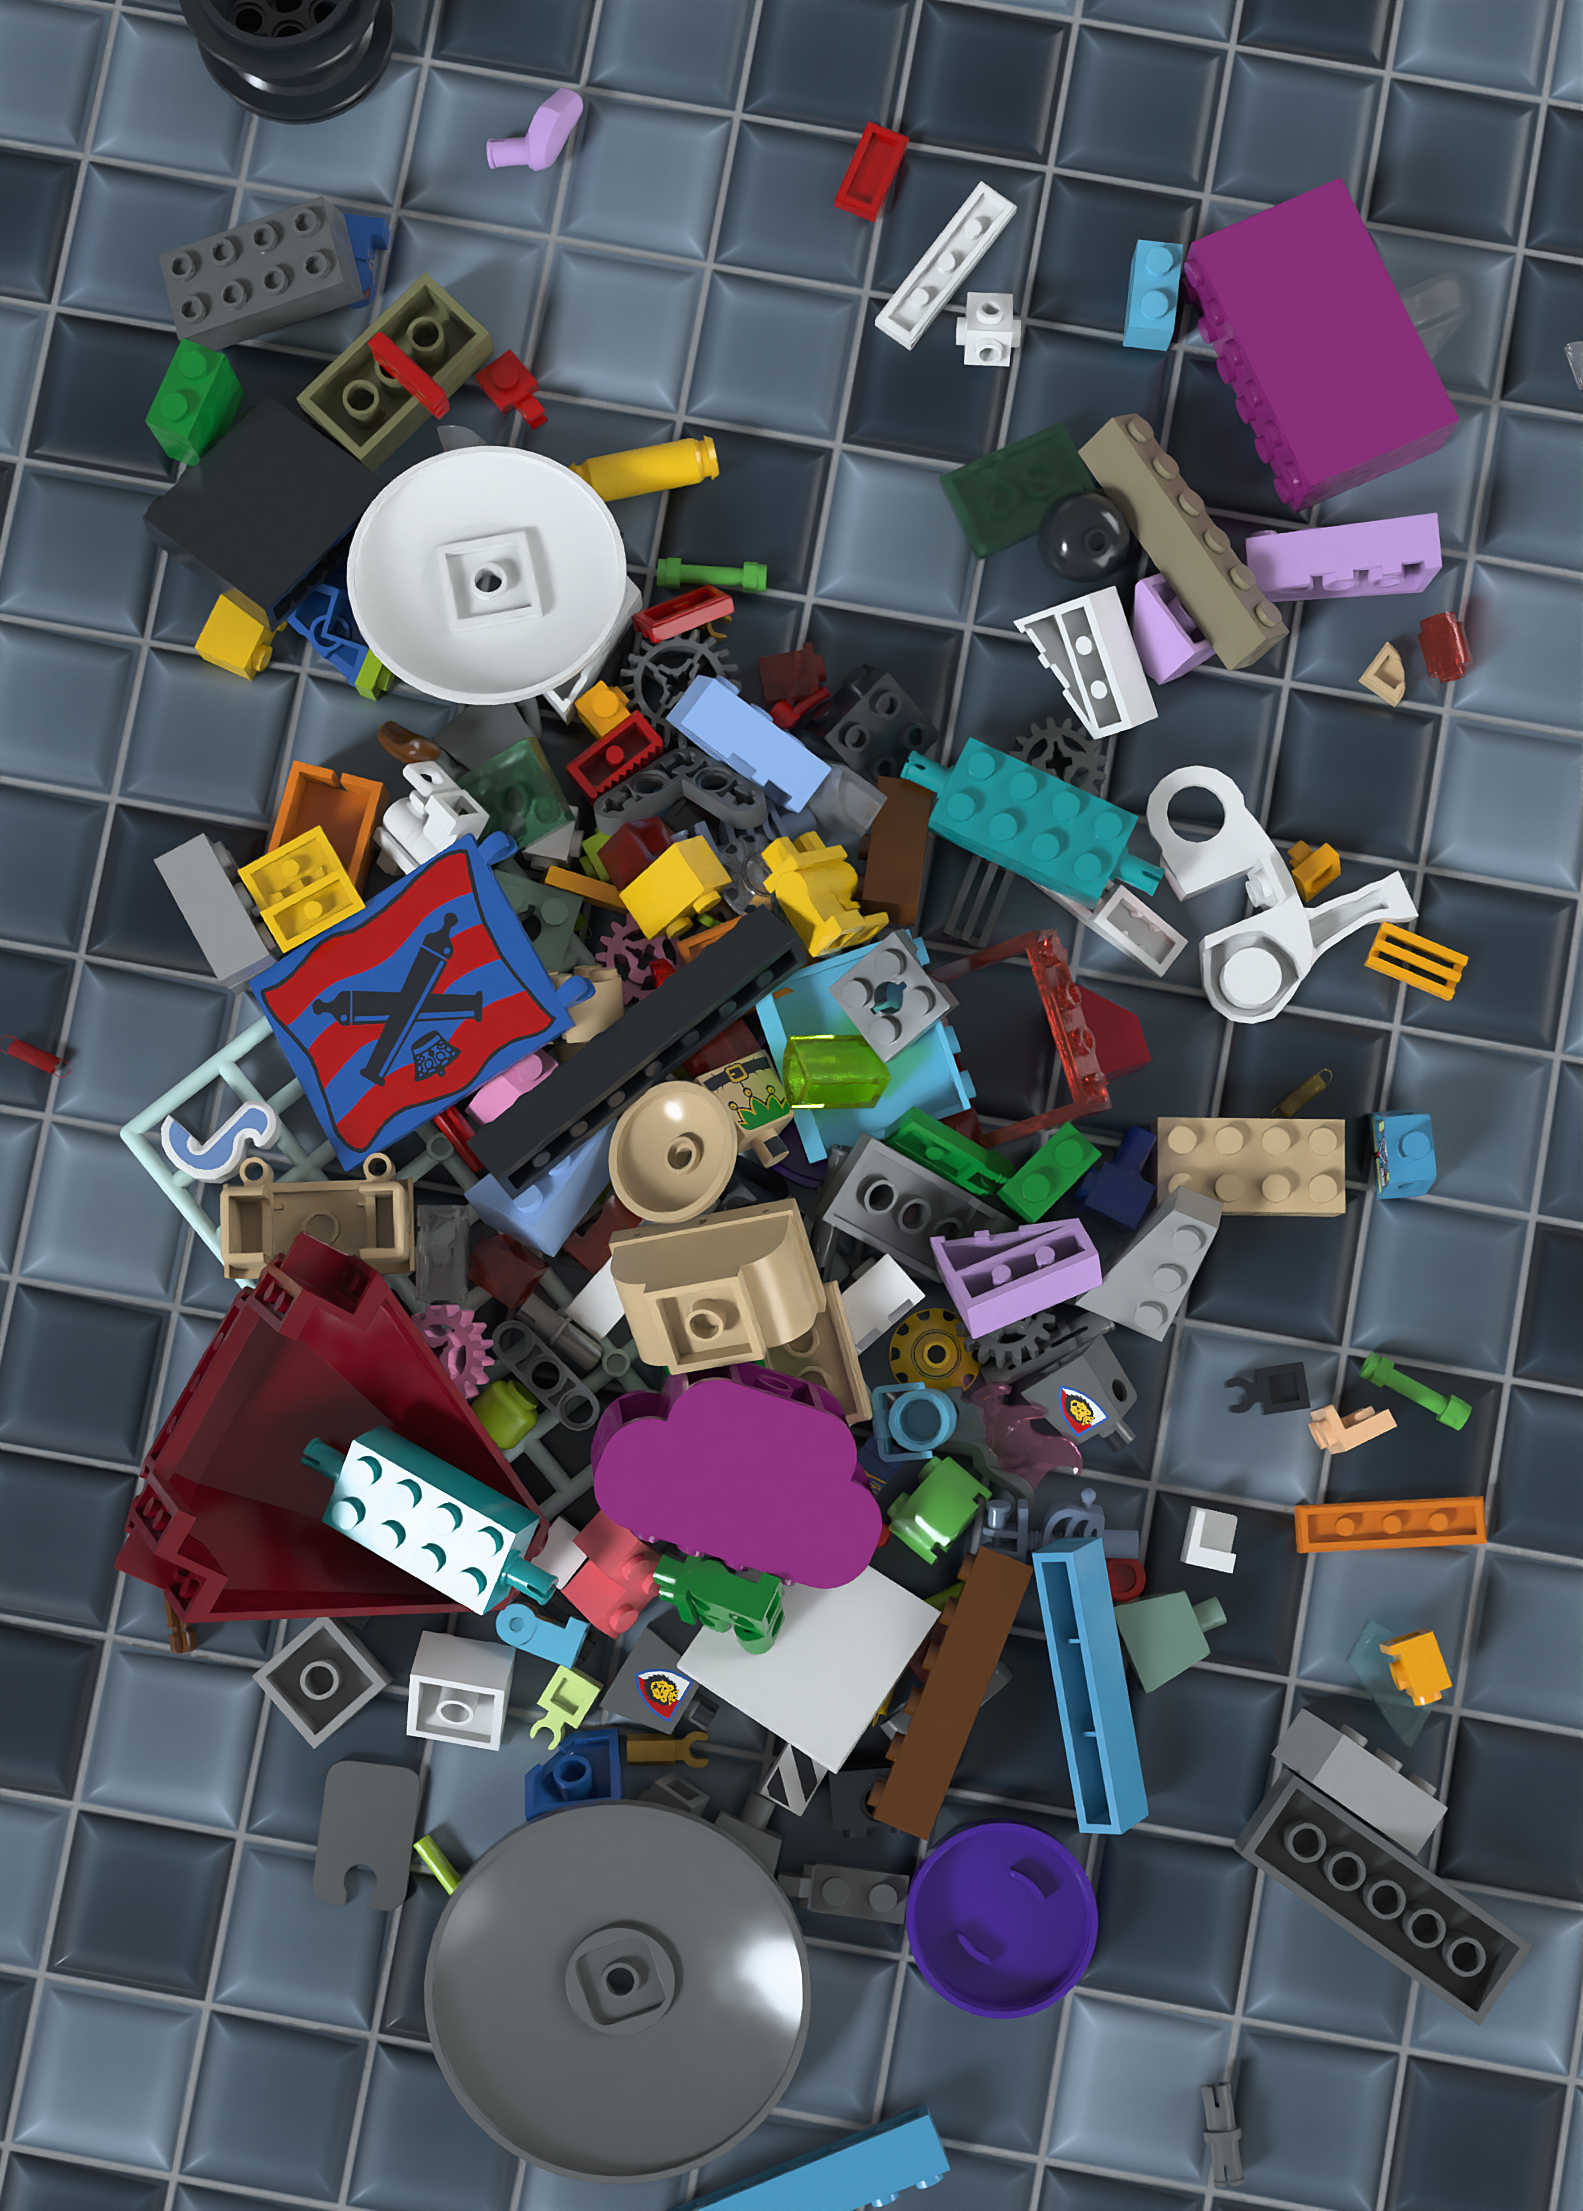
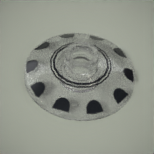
M756 834L740 836L731 841L722 850L718 860L732 879V882L721 891V894L732 909L741 916L752 913L760 905L764 904L774 915L775 909L776 917L781 920L782 908L778 900H774L773 895L769 893L763 884L768 877L763 873L762 868L768 872L769 876L773 873L761 856V853L774 841L766 836Z

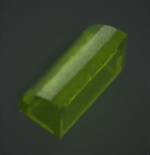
M790 1035L787 1040L783 1056L782 1075L786 1099L791 1110L875 1108L891 1080L886 1064L881 1061L863 1035Z

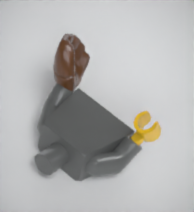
M535 697L497 705L471 704L432 738L433 741L391 720L386 721L384 725H380L377 730L379 742L395 759L405 764L434 761L462 788L478 791L486 787L494 793L509 781L525 798L536 791L544 781L542 776L530 764L541 752L537 741L543 733L539 704Z

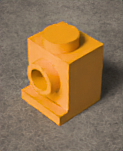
M602 680L573 703L578 718L597 740L631 715L629 707L626 705L629 702L626 695L617 686L613 688L611 685L608 688Z
M1421 1628L1379 1643L1382 1653L1394 1657L1395 1661L1389 1663V1668L1396 1687L1399 1691L1405 1689L1406 1694L1412 1697L1415 1706L1429 1704L1441 1699L1440 1691L1452 1687L1433 1631Z

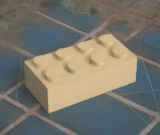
M1157 1117L1151 1122V1212L1181 1185L1223 1203L1221 1215L1335 1217L1344 1214L1345 1120Z

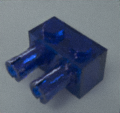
M1134 1125L1130 1130H1127L1112 1161H1105L1096 1169L1090 1167L1088 1172L1085 1171L1073 1195L1080 1199L1076 1211L1124 1235L1135 1230L1156 1189V1186L1142 1180L1143 1177L1140 1175V1172L1157 1137L1147 1130Z

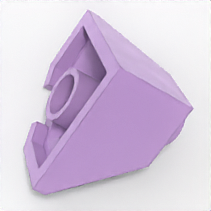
M1161 573L1141 579L1135 585L1133 641L1143 670L1158 685L1182 677L1216 654Z

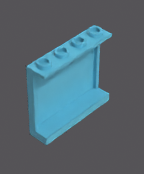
M909 929L904 930L918 948L916 957L920 961L921 967L929 964L930 960L922 937L912 939ZM882 941L799 969L755 1004L783 1088L793 1106L794 1120L810 1164L829 1158L831 1144H839L841 1150L843 1145L854 1147L862 1132L877 1140L884 1139L885 1129L912 1106L939 1120L971 1109L968 1099L976 1097L968 1070L958 1072L953 1054L961 1052L952 1025L943 1028L940 1020L896 1059L884 1064L828 990L829 987ZM890 982L886 990L888 1001L879 1007L873 1008L874 1011L877 1013L879 1010L891 1006L900 1010L903 1005L902 990L907 985L905 983L897 985ZM785 986L794 990V992L774 1000L773 992L781 990Z

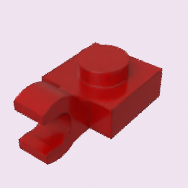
M511 349L475 375L477 383L504 416L515 408L533 431L548 421L547 417L543 414L545 409L532 395L539 390L538 382Z

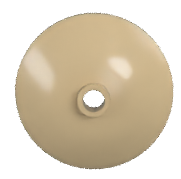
M670 1081L650 1088L625 1110L613 1132L608 1161L614 1190L622 1203L631 1212L649 1221L671 1224L683 1222L699 1215L716 1201L730 1180L737 1156L736 1127L725 1103L715 1093L698 1084L687 1081ZM692 1153V1158L689 1164L686 1165V1159Z

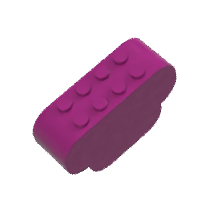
M751 1362L675 1375L670 1373L665 1380L661 1392L650 1389L635 1390L614 1400L604 1411L593 1437L591 1464L594 1492L598 1505L611 1521L621 1527L632 1530V1534L641 1540L657 1543L661 1539L677 1544L678 1549L691 1556L704 1557L706 1553L721 1558L727 1566L735 1570L748 1572L750 1568L781 1578L782 1584L786 1586H794L797 1582L820 1589L840 1587L857 1578L870 1563L879 1541L882 1529L881 1512L866 1472L857 1461V1448L847 1419L836 1397L818 1384Z

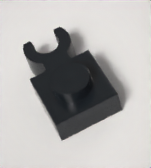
M1303 1362L1254 1369L1255 1383H1250L1244 1378H1231L1223 1382L1224 1388L1237 1386L1244 1392V1400L1240 1404L1227 1406L1228 1412L1244 1413L1257 1402H1260L1262 1415L1311 1408Z

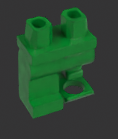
M667 1552L663 1553L653 1574L654 1582L661 1585L659 1591L660 1599L676 1605L682 1621L695 1626L699 1618L703 1625L720 1633L727 1632L734 1625L737 1641L747 1652L754 1655L766 1653L774 1645L785 1619L781 1604L785 1594L781 1578L763 1572L757 1584L728 1573L721 1563L714 1560H706L705 1555L704 1557L688 1555L685 1560Z

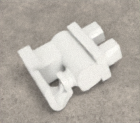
M434 761L410 763L404 768V777L417 790H413L409 797L399 799L388 808L383 817V826L377 827L372 837L382 848L376 863L385 873L393 876L405 873L407 875L468 833H472L475 839L478 840L490 817L466 790H461ZM420 774L432 776V782L426 781ZM462 808H464L469 813L466 815L459 816V812Z

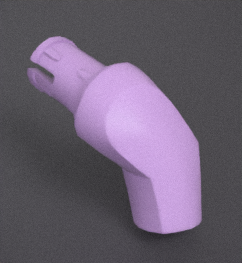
M560 88L538 108L525 137L488 139L486 149L490 168L529 165L530 169L539 172L552 166L583 112V103L578 93L567 88Z

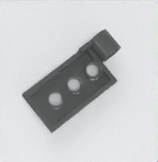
M862 1132L814 1211V1214L822 1220L885 1254L888 1253L892 1258L938 1283H941L942 1278L936 1269L930 1237H936V1233L941 1225L951 1222V1229L945 1241L975 1237L974 1232L989 1230L990 1235L1019 1231V1226L1023 1225L998 1208L963 1188L954 1185L865 1132ZM884 1184L885 1192L883 1197L877 1203L869 1205L871 1191L876 1186ZM918 1203L916 1216L910 1222L903 1223L904 1211L910 1205Z

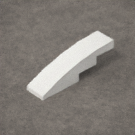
M1029 880L1082 923L1157 977L1164 975L1188 943V940L1123 885L1114 884L1111 880L1108 881L1094 910Z

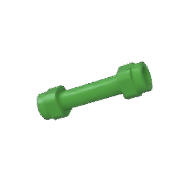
M667 557V559H658L657 586L680 589L681 583L743 586V592L745 593L766 592V564L744 562V568L684 565L681 562V558Z
M1371 1352L1366 1358L1359 1372L1361 1378L1378 1388L1386 1385L1437 1413L1436 1420L1447 1426H1451L1458 1431L1464 1426L1472 1410V1406L1465 1403V1401L1454 1395L1442 1396L1393 1369L1394 1362L1374 1352Z

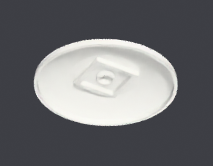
M476 446L444 452L412 466L397 476L378 494L362 516L350 546L347 562L348 596L353 615L360 633L377 658L392 673L422 692L441 699L473 705H497L529 699L554 689L579 673L594 659L612 634L622 610L627 585L626 558L620 531L611 512L595 490L573 471L550 458L534 452L502 446ZM488 575L496 576L502 581L500 587L493 592L479 590L476 587L477 582L482 577Z

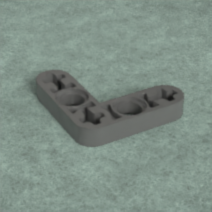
M687 747L686 749L676 748L669 751L601 795L593 805L597 828L601 833L608 836L624 835L684 796L737 829H751L761 825L766 820L768 813L765 794L760 787L694 747ZM712 785H725V787L718 790H705V788ZM650 788H659V789H660L659 791H657V792H655V793H650V794L640 793L641 791H644V790L650 789Z

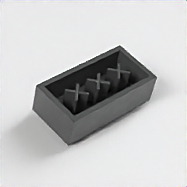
M323 196L159 255L178 340L181 341L184 338L214 351L364 299L344 214Z

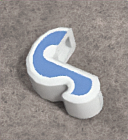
M246 1101L204 1145L170 1115L167 1116L161 1127L162 1146L169 1159L179 1169L200 1182L222 1183L237 1176L241 1164L247 1159L251 1142H254L258 1148L265 1151L275 1144L281 1134L279 1115L269 1105L260 1101Z

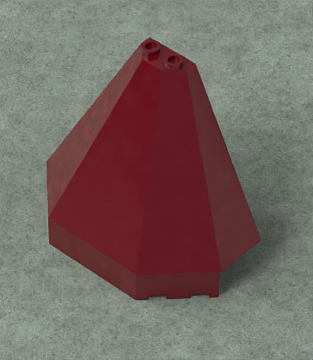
M302 1230L295 1237L287 1255L280 1252L261 1270L260 1281L255 1289L246 1285L236 1295L143 1461L139 1477L147 1480L140 1495H137L132 1500L124 1532L130 1535L116 1556L114 1568L165 1591V1598L182 1623L471 1612L473 1610L322 1522L335 1487L333 1481L301 1464L302 1456L309 1457L303 1452L310 1441L318 1437L327 1445L347 1456L354 1439L379 1425L385 1426L541 1516L524 1556V1559L530 1563L533 1557L540 1555L545 1548L548 1540V1530L551 1525L380 1273L357 1255L353 1254L350 1256ZM512 1586L508 1597L489 1611L505 1610L510 1599L517 1597L520 1591Z

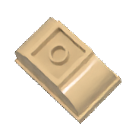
M796 1198L695 1216L678 1223H657L612 1232L609 1241V1247L613 1255L610 1271L640 1358L649 1365H668L671 1375L765 1359L767 1348L782 1345L803 1335L813 1326L817 1313L825 1311L827 1298Z

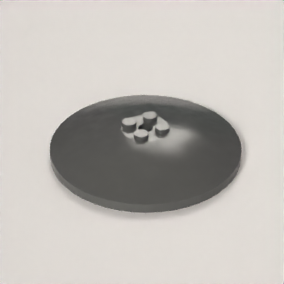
M603 1799L576 1803L535 1817L507 1833L490 1846L472 1864L447 1901L433 1934L425 1972L424 2007L429 2038L445 2081L473 2121L493 2140L528 2163L559 2176L599 2184H639L682 2175L708 2164L747 2138L765 2120L788 2087L802 2056L811 2011V1972L808 1951L801 1926L791 1903L765 1865L746 1846L707 1820L678 1808L655 1802L631 1799ZM615 1968H625L632 1973L634 1982L631 1986L624 1989L615 1988L608 1980V1973Z

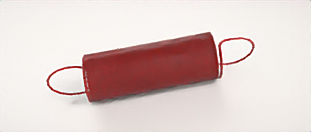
M14 1038L8 1048L9 1055L50 1074L56 1071L57 1068L54 1065H59L61 1059L17 1038Z

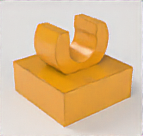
M1300 840L1287 851V854L1292 858L1289 861V865L1294 869L1291 871L1293 882L1298 895L1306 903L1341 875L1339 854L1328 843H1325L1313 852L1305 842Z

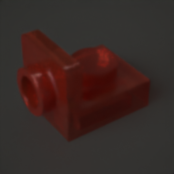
M812 642L803 643L802 650L758 658L766 706L777 704L782 699H785L787 702L805 699L820 689L819 682L827 681L823 655H814Z

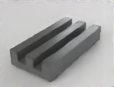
M974 853L942 935L985 951L1015 873ZM981 863L988 866V869L962 932L954 928ZM999 870L1004 872L1005 875L980 938L972 936L995 873Z

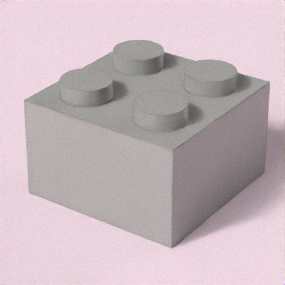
M339 1617L317 1618L252 1676L313 1749L324 1743L394 1680L344 1620Z

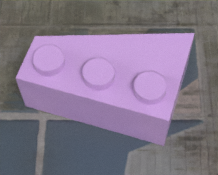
M1079 1218L1019 1226V1231L1002 1234L990 1235L989 1230L974 1232L975 1237L945 1241V1236L930 1237L936 1269L973 1339L1103 1285L1099 1254Z

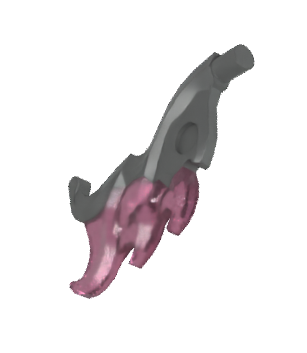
M1002 1382L983 1384L974 1391L969 1399H965L962 1396L964 1389L961 1385L940 1390L954 1403L957 1422L952 1436L942 1445L933 1449L964 1450L970 1453L973 1458V1468L1008 1491L1015 1499L1016 1509L1008 1516L1007 1522H1016L1017 1499H1027L1028 1516L1030 1515L1036 1502L1035 1490L1042 1478L1052 1468L1059 1465H1069L1074 1470L1076 1476L1081 1475L1083 1461L1076 1445L1064 1437L1046 1435L1035 1431L1031 1426V1419L1044 1418L1045 1413L1042 1410L1030 1405L1019 1404L1010 1406L999 1402L998 1396L1010 1394L1011 1386ZM894 1392L886 1393L887 1405L890 1410L898 1399Z

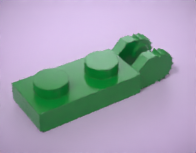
M914 1106L885 1129L883 1141L886 1145L954 1185H961L983 1198L985 1196L987 1198L996 1191V1188H998L996 1186L997 1182L1006 1184L1015 1175L1013 1164L1006 1157H1003L1001 1153L996 1150L988 1152L985 1148Z

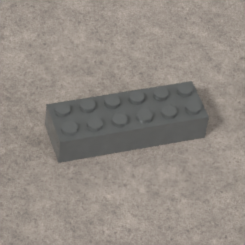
M1284 1768L1232 1845L1245 1859L1478 2026L1481 2025L1533 1947L1527 1940L1286 1768Z

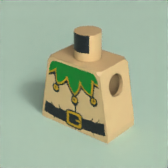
M765 1049L695 1078L692 1083L705 1087L715 1093L729 1109L737 1132V1154L753 1148L765 1168L777 1164L789 1154L788 1149L778 1135L794 1117V1109Z

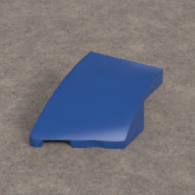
M347 557L286 621L299 634L304 635L312 643V647L323 658L328 659L347 678L346 681L351 686L356 687L355 682L368 653L369 646L360 633L348 596Z

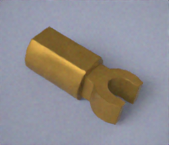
M693 1730L687 1733L684 1738H676L675 1733H628L627 1764L628 1766H673L676 1760H683L689 1766L702 1768L708 1765L709 1758L692 1755L690 1745L696 1740H708V1732Z

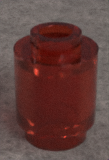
M1455 612L1436 614L1420 621L1421 632L1418 634V639L1428 676L1430 678L1439 677L1440 683L1453 682L1467 676L1466 669L1471 667L1474 662L1463 622L1457 621Z

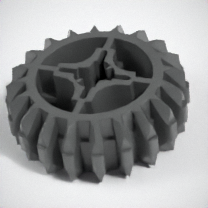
M696 629L691 631L689 640L683 639L682 633L673 636V640L666 641L665 639L658 642V645L654 647L649 641L643 639L640 642V648L644 656L642 657L637 653L631 652L627 657L628 662L636 669L626 668L622 669L620 673L621 679L630 683L619 687L626 697L631 699L626 704L629 707V713L632 714L638 710L656 733L662 735L661 739L663 740L665 750L670 747L672 738L678 739L679 749H686L688 747V737L666 720V717L685 693L680 692L677 696L673 697L672 685L680 687L686 682L689 688L695 678L701 675L704 666H707L715 678L717 675H720L735 685L740 692L742 691L741 681L731 679L739 673L737 664H725L730 657L729 650L723 648L713 653L717 644L716 638L710 636L703 644H699L700 631ZM672 658H688L679 668L670 669L660 664ZM647 677L655 681V686L664 693L659 701L660 708L656 714L647 706L643 698V688Z

